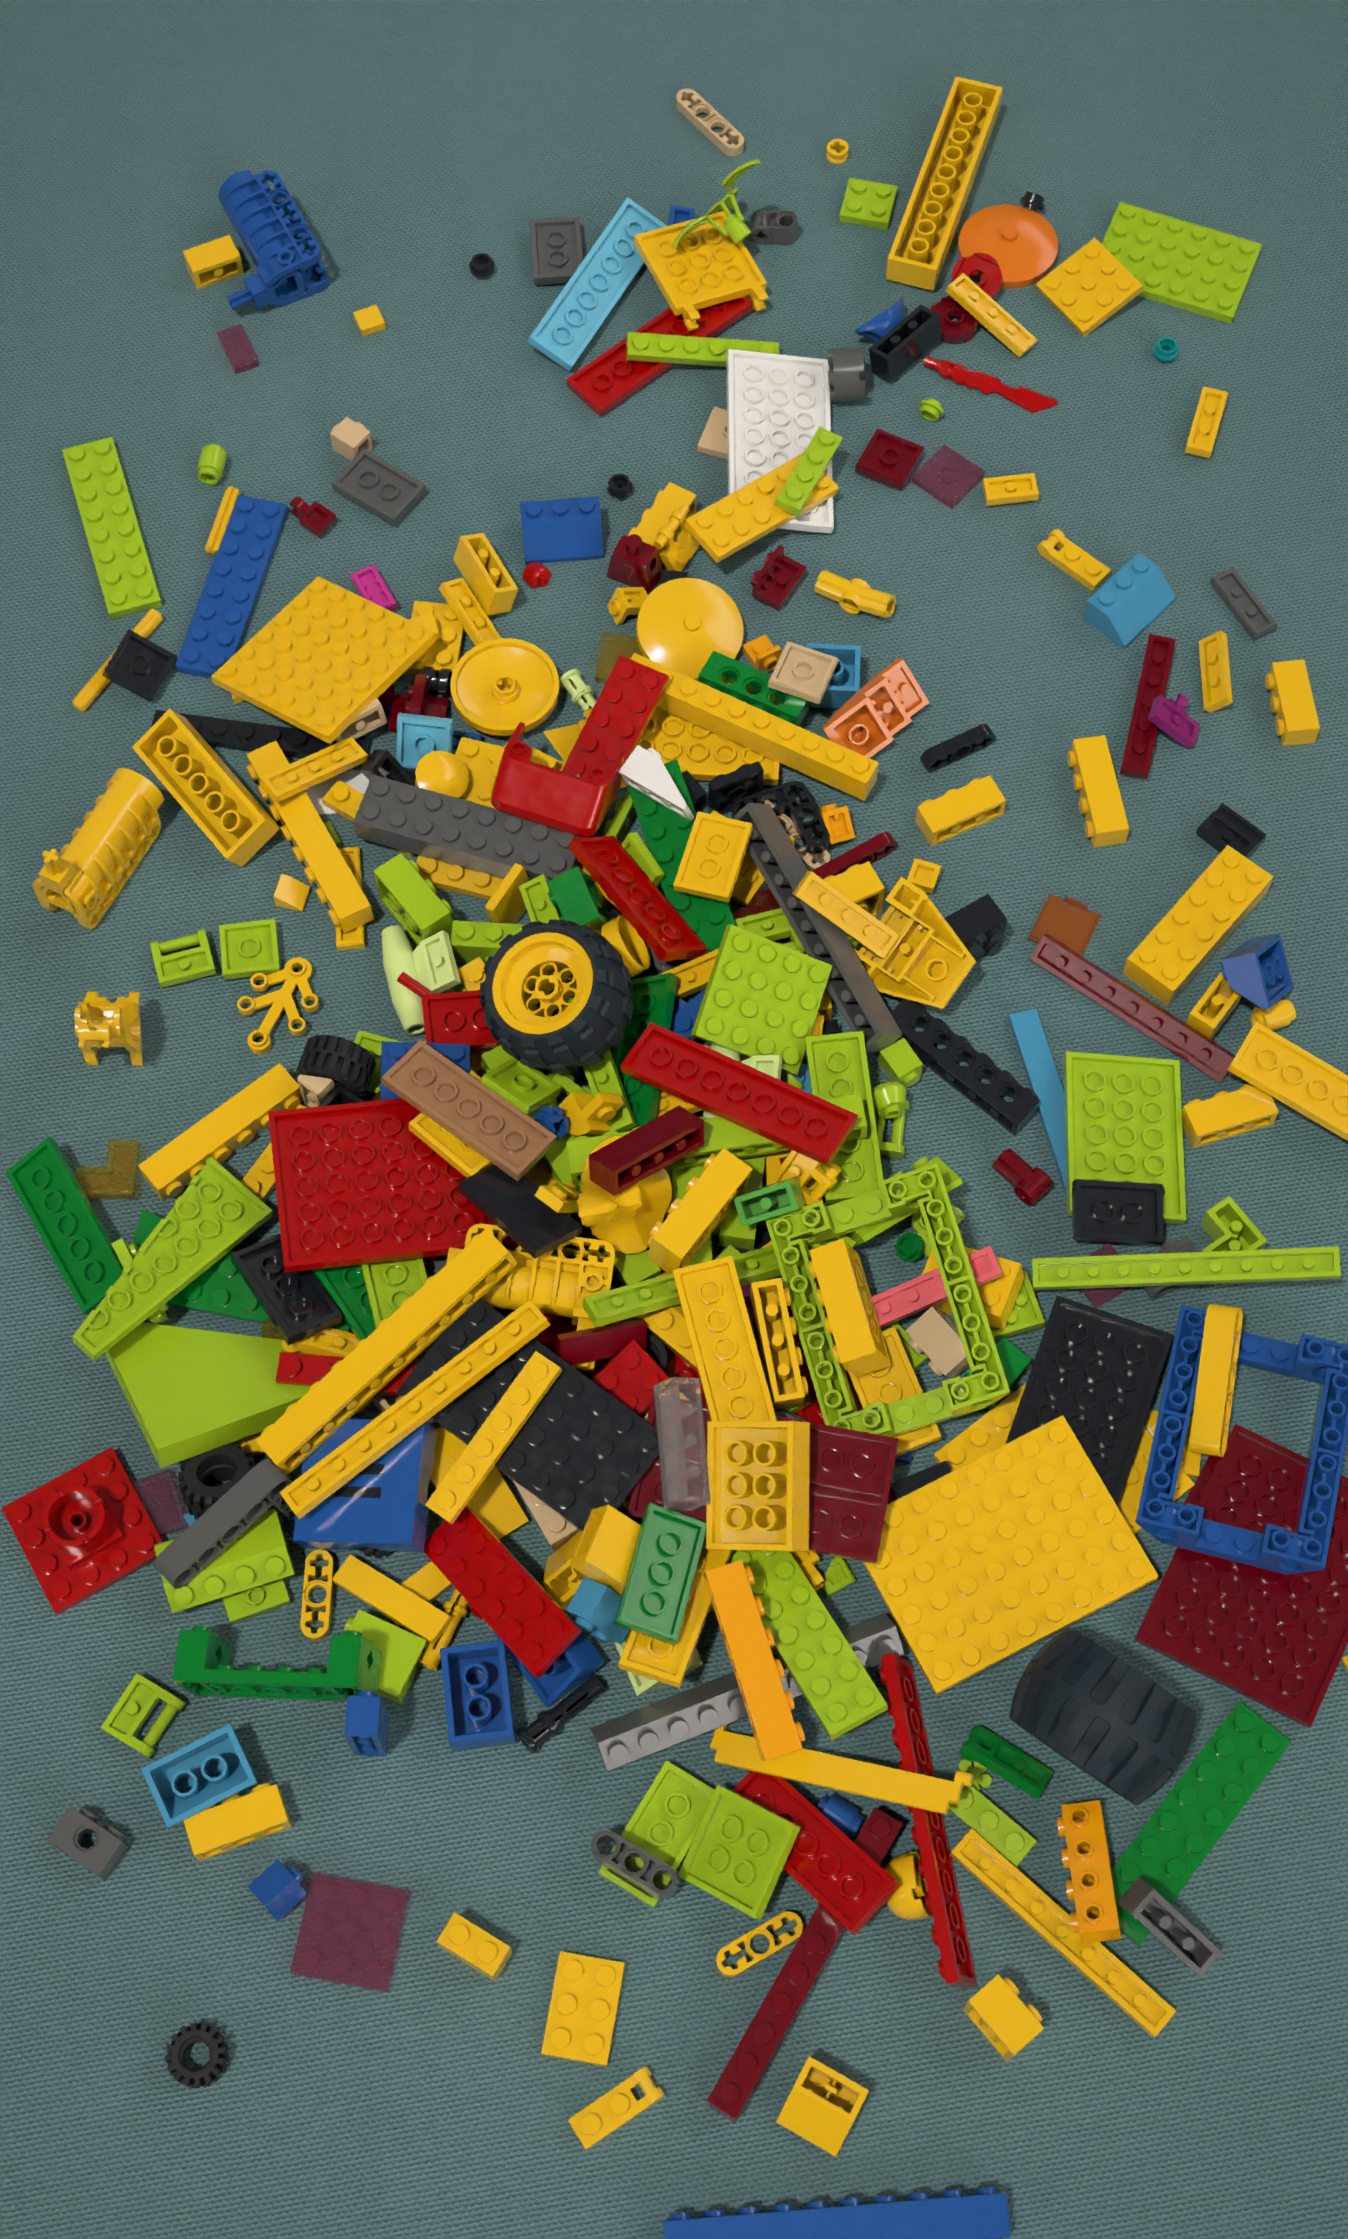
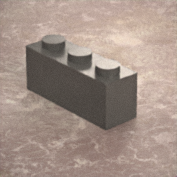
M1139 1877L1117 1902L1200 1978L1222 1953L1155 1889Z

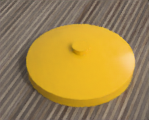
M679 578L661 584L646 597L637 617L636 637L643 656L698 681V675L713 651L735 660L743 641V621L735 602L721 588L701 579Z
M512 638L489 640L470 649L456 664L450 684L452 701L459 716L476 730L497 736H511L520 722L525 723L524 733L539 726L553 712L560 690L558 672L551 658L539 647L529 642Z

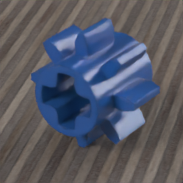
M543 1105L542 1110H539L533 1120L555 1134L557 1142L567 1133L569 1128V1117L562 1114L563 1108L555 1105L551 1108Z

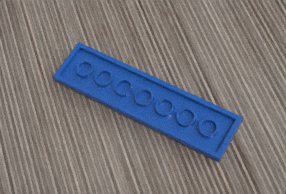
M238 495L220 548L216 551L175 665L177 672L211 679V676L240 649L289 511L287 504Z

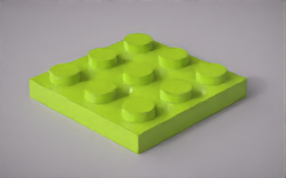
M717 1785L678 1876L747 1915L761 1920L801 1827L724 1786Z

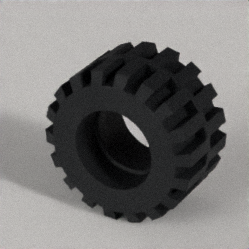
M315 1035L307 1040L296 1070V1076L308 1075L332 1079L335 1088L340 1084L362 1099L365 1097L376 1067V1061L369 1051L348 1039L332 1035Z
M236 1443L232 1446L225 1444L188 1458V1462L182 1463L178 1480L189 1514L194 1515V1519L197 1520L256 1465L253 1456L250 1455L246 1448L242 1449L241 1445ZM229 1481L224 1485L211 1487L213 1484L217 1482Z

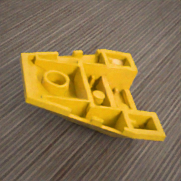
M901 876L885 899L891 905L880 920L900 936L884 959L878 957L864 946L859 951L855 948L853 949L878 992L944 1010L976 964V960L927 894Z

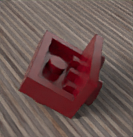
M778 545L774 552H769L760 571L757 570L753 574L750 582L752 585V597L780 611L805 576L807 567L784 556V546Z

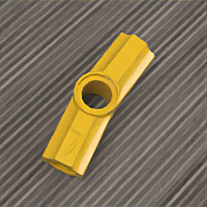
M824 570L818 576L814 587V592L839 602L840 607L850 614H858L860 611H864L883 618H890L894 612L896 604L895 595L872 589L867 582L859 578H853L850 581Z

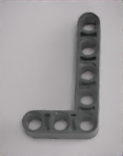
M271 1459L262 1460L157 1556L154 1562L155 1567L173 1588H182L273 1504L287 1518L295 1519L296 1515L279 1493L293 1481Z

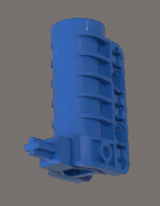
M244 170L227 178L220 187L218 198L258 271L257 274L244 279L245 289L227 296L232 310L250 302H253L257 309L271 302L275 306H287L326 289L329 285V279L326 269L321 262L322 253L320 246L278 173L268 170L253 176L250 170ZM270 180L274 184L275 189L271 190L266 182ZM316 272L317 277L321 281L317 282L314 280L312 273Z

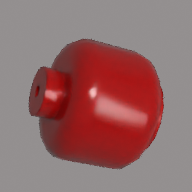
M533 562L524 569L522 579L532 589L540 586L546 587L551 579V572L543 564Z

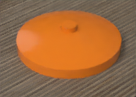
M995 205L978 211L965 222L959 234L958 255L959 259L973 256V253H985L992 256L1001 269V289H1019L1039 282L1050 273L1057 259L1058 238L1052 225L1039 213L1017 205ZM978 274L976 277H974L976 280L980 282L983 281L981 279V274Z

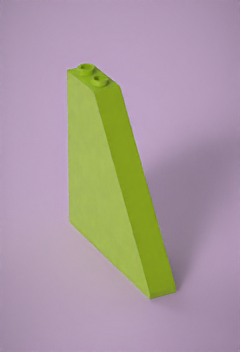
M142 1322L104 1353L160 1469L262 1432L268 1425L275 1423L285 1413L287 1407L299 1401L310 1388V1386L276 1382L280 1351L288 1352L282 1347L283 1340ZM298 1350L297 1352H294V1353L309 1354V1353L302 1352V1351H299V1350Z

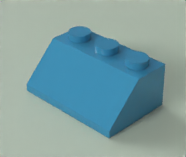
M1138 552L1087 600L1083 620L1125 650L1175 601L1176 597L1159 566Z
M231 1724L141 1768L168 1829L258 1783L248 1757Z

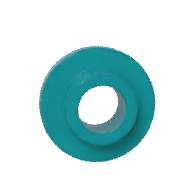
M1171 337L1160 338L1153 348L1154 356L1164 362L1174 360L1179 353L1177 342Z

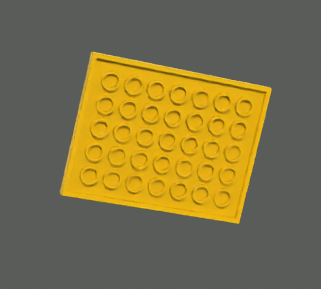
M1063 1415L888 1504L877 1564L863 1562L935 1695L956 1686L1158 1580L1159 1577Z

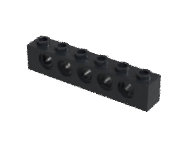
M903 999L891 1012L903 1034L895 1042L905 1038L924 1065L1014 1136L1037 1114L1040 1100L1033 1090L1024 1088L1017 1083L1010 1072L1002 1071L994 1065L988 1055L979 1053L971 1047L970 1042L965 1037L957 1036L942 1019L934 1018L929 1014L921 1003ZM921 1027L924 1029V1031L917 1032L912 1028ZM935 1044H943V1045H945L947 1048H945V1049H938V1048H936L934 1045H935ZM964 1061L969 1065L963 1067L959 1066L956 1062ZM985 1078L988 1079L991 1083L983 1084L979 1081V1079ZM1009 1096L1014 1101L1006 1102L1001 1097Z

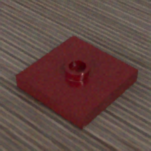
M877 428L855 465V472L902 490L922 457L924 447Z

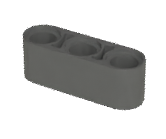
M601 1830L594 1835L591 1849L594 1859L599 1864L654 1898L666 1900L674 1895L677 1889V1875L669 1865L613 1831ZM604 1840L612 1841L616 1846L615 1850L609 1855L600 1854L597 1850L600 1842ZM632 1857L640 1858L644 1863L643 1868L638 1872L628 1871L625 1867L628 1859ZM664 1874L670 1877L672 1881L670 1887L665 1890L657 1889L653 1884L656 1876Z

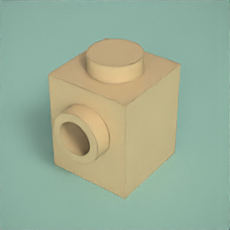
M347 416L339 424H336L330 432L333 450L350 461L363 449L369 452L373 449L371 432L363 424L355 422Z

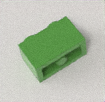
M797 1176L742 1193L733 1198L742 1227L797 1210L806 1205Z

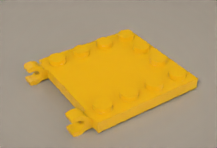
M724 211L708 215V217L722 227H725L722 222L728 217ZM695 219L634 235L633 243L675 316L683 315L685 326L689 331L698 328L696 320L700 319V315L697 310L751 295L753 307L756 311L766 309L764 301L768 300V295L765 292L767 282L743 241L735 245L728 234L723 235L720 230L707 223L683 236L677 249L673 247L674 240Z

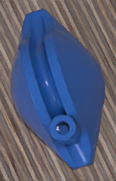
M903 296L889 309L860 326L854 332L857 335L866 336L874 342L880 340L906 317L903 310Z

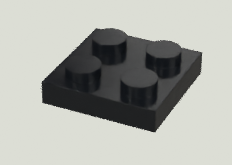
M128 629L103 671L102 676L151 702L177 656Z
M759 761L752 764H744L737 770L726 775L720 774L708 782L709 813L715 810L721 815L731 812L732 804L736 800L763 791L764 769Z

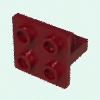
M416 674L414 685L409 684L408 695L395 694L389 721L390 732H397V716L399 713L446 718L449 704L448 698L427 696V674Z

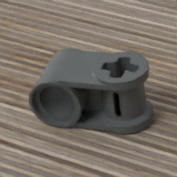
M760 209L752 213L751 221L753 228L750 230L752 233L749 237L754 243L790 245L797 240V216L794 212Z

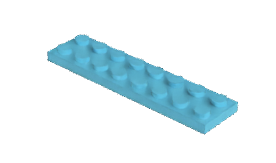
M627 197L527 342L567 371H570L644 264L641 255L633 243L634 235L666 227L667 225Z

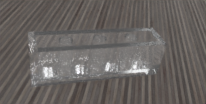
M672 1377L654 1385L664 1508L669 1510H693L711 1503L700 1378Z

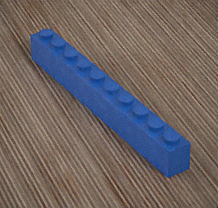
M997 2187L977 2188V2195L963 2196V2190L943 2191V2198L929 2199V2193L908 2194L909 2201L895 2202L894 2195L874 2197L875 2204L861 2205V2198L840 2200V2207L828 2208L826 2201L808 2202L804 2210H793L792 2204L773 2205L772 2212L759 2213L758 2207L738 2208V2215L725 2216L724 2210L704 2211V2218L690 2219V2213L669 2214L670 2221H663L664 2239H1008L1011 2237L1006 2193H997Z

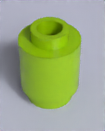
M210 444L204 446L201 450L196 472L198 479L204 484L215 485L222 478L227 453L221 446Z

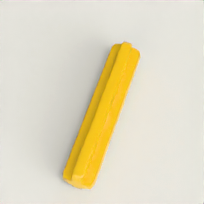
M229 486L225 490L205 546L206 552L214 556L220 548L237 497L240 495L239 489L233 486Z

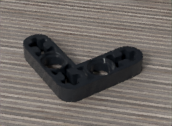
M790 781L740 798L732 804L731 818L748 803L762 804L766 799H773L777 803L772 808L776 816L785 813L789 814L807 851L818 854L824 852L828 847L829 832L807 787L800 781ZM791 792H795L796 795L800 794L799 805H797L795 796L790 795ZM808 812L813 816V819L809 822H803L798 818V815ZM812 829H814V834L816 838L821 839L820 843H817L816 840H812Z

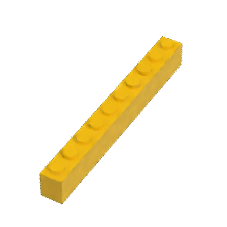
M634 653L631 660L670 677V681L657 705L658 708L863 801L866 800L876 783L879 762L639 654Z
M487 1228L475 1235L459 1254L452 1256L447 1261L446 1266L436 1275L429 1277L424 1282L422 1288L413 1296L406 1298L397 1311L390 1317L383 1319L373 1333L359 1341L348 1356L336 1362L324 1378L312 1384L308 1392L299 1401L288 1406L285 1413L275 1423L268 1425L255 1441L276 1466L289 1475L465 1313L471 1305L478 1301L516 1266L518 1262Z

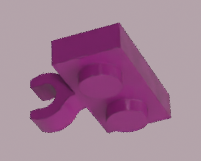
M1181 692L1178 693L1176 701L1172 698L1167 700L1162 695L1157 696L1153 699L1148 720L1185 748L1189 749L1194 746L1200 724L1184 713L1189 701L1188 697Z

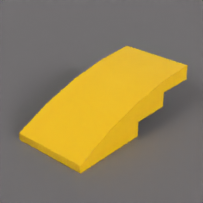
M442 1426L437 1429L433 1472L430 1478V1483L435 1490L467 1447L466 1444ZM494 1466L467 1505L500 1539L529 1520L502 1475Z

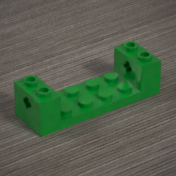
M193 1626L192 1630H180L172 1681L194 1696L347 1702L348 1695L356 1696L358 1691H370L377 1695L382 1652L372 1644V1641L362 1636L361 1632L346 1630L343 1631V1635H331L327 1671L321 1668H308L307 1672H296V1669L291 1667H277L276 1671H266L264 1667L247 1666L246 1670H235V1667L230 1666L232 1647L222 1640L223 1637L212 1633L209 1627Z

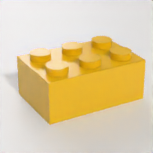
M965 1247L967 1255L978 1251ZM933 1248L922 1275L939 1268ZM996 1256L1004 1275L978 1286V1290L989 1325L1005 1330L1025 1277L1021 1263ZM949 1299L931 1306L953 1315Z

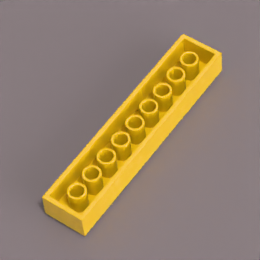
M955 77L889 253L886 271L887 280L931 291L935 290L1000 111L1002 87Z

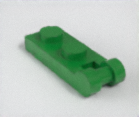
M974 1726L968 1735L969 1740L965 1741L960 1748V1755L967 1761L980 1763L1038 1800L1053 1771L984 1727Z

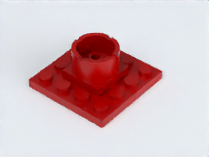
M113 1447L2 1507L49 1603L57 1615L155 1561L157 1556L154 1545L163 1542Z

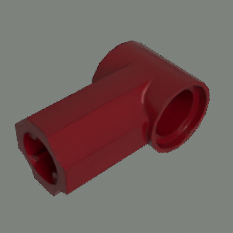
M1011 1148L1005 1149L992 1165V1168L1013 1186L1017 1197L1028 1206H1032L1053 1186L1052 1180L1042 1169L1038 1167L1032 1168Z

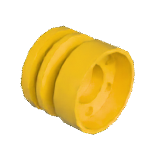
M619 915L603 924L601 931L595 930L605 937L622 956L623 963L628 968L630 977L645 971L651 965L650 955L644 940L623 916Z

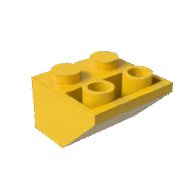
M581 1531L550 1555L546 1562L543 1584L550 1596L562 1609L568 1608L583 1578L587 1577L569 1565L581 1537Z
M809 2056L776 2123L836 2157L869 2090Z

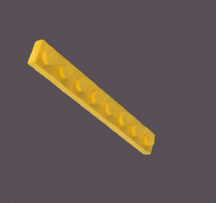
M971 1828L951 1851V1857L1152 2038L1158 2035L1175 2014L1176 2010L1100 1942L1082 1944L1080 1934L1073 1933L1070 1915L975 1830Z

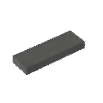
M1234 567L1211 578V586L1253 641L1277 630L1278 625Z

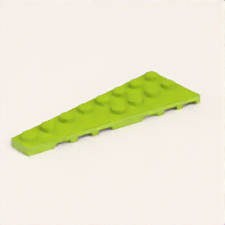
M212 1157L208 1158L202 1170L197 1176L195 1175L192 1178L189 1187L183 1195L176 1199L173 1208L167 1216L161 1219L138 1249V1254L129 1265L127 1264L122 1270V1275L116 1283L107 1290L104 1299L95 1310L91 1311L75 1332L73 1343L93 1361H96L270 1219L273 1210Z

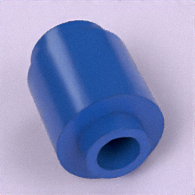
M831 1794L829 1799L823 1796L816 1807L849 1839L853 1838L864 1818L857 1813L858 1809L834 1794Z

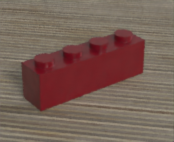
M680 1105L590 1154V1180L610 1194L617 1195L704 1145V1120Z

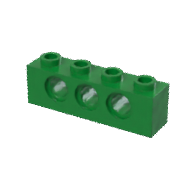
M715 651L712 652L698 675L699 682L797 726H800L810 709L811 701L769 688L768 682L771 675Z

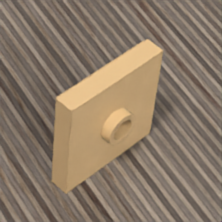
M718 407L713 408L697 445V452L728 460L727 410Z
M787 641L769 679L768 687L820 704L838 665L839 658Z

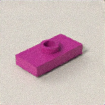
M374 564L350 574L351 581L361 597L390 611L397 609L396 601Z

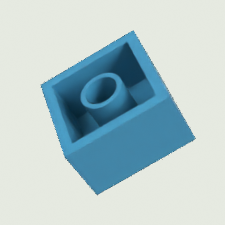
M807 643V648L839 658L838 665L820 704L810 702V707L840 709L860 688L861 645Z

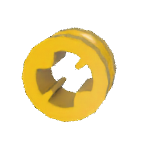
M842 139L831 140L827 144V160L832 164H843L848 159V144Z

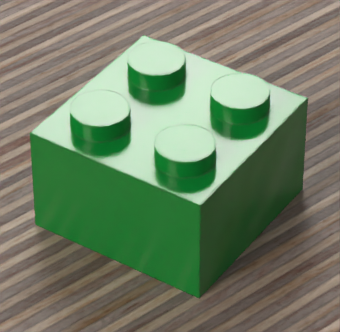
M578 866L547 882L551 890L548 892L549 899L555 908L559 907L562 914L559 920L575 922L580 927L585 926L600 931L603 924L612 920L595 881Z

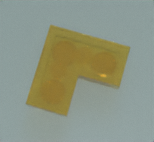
M109 1140L106 1167L77 1166L76 1178L87 1198L135 1199L140 1153L139 1141Z

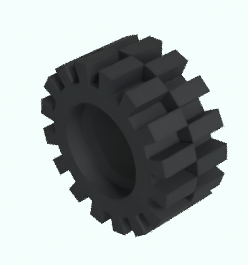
M190 2023L191 2026L186 2027L184 2025L179 2028L180 2032L178 2034L174 2033L171 2036L173 2040L170 2044L167 2043L166 2050H168V2054L165 2055V2062L168 2063L167 2069L169 2073L179 2083L198 2089V2087L205 2088L210 2086V2083L213 2081L216 2083L220 2079L219 2075L225 2073L227 2069L225 2064L229 2062V2055L227 2054L229 2048L224 2040L225 2038L216 2029L204 2023ZM196 2042L205 2043L210 2051V2058L207 2064L199 2069L189 2068L185 2062L187 2048Z

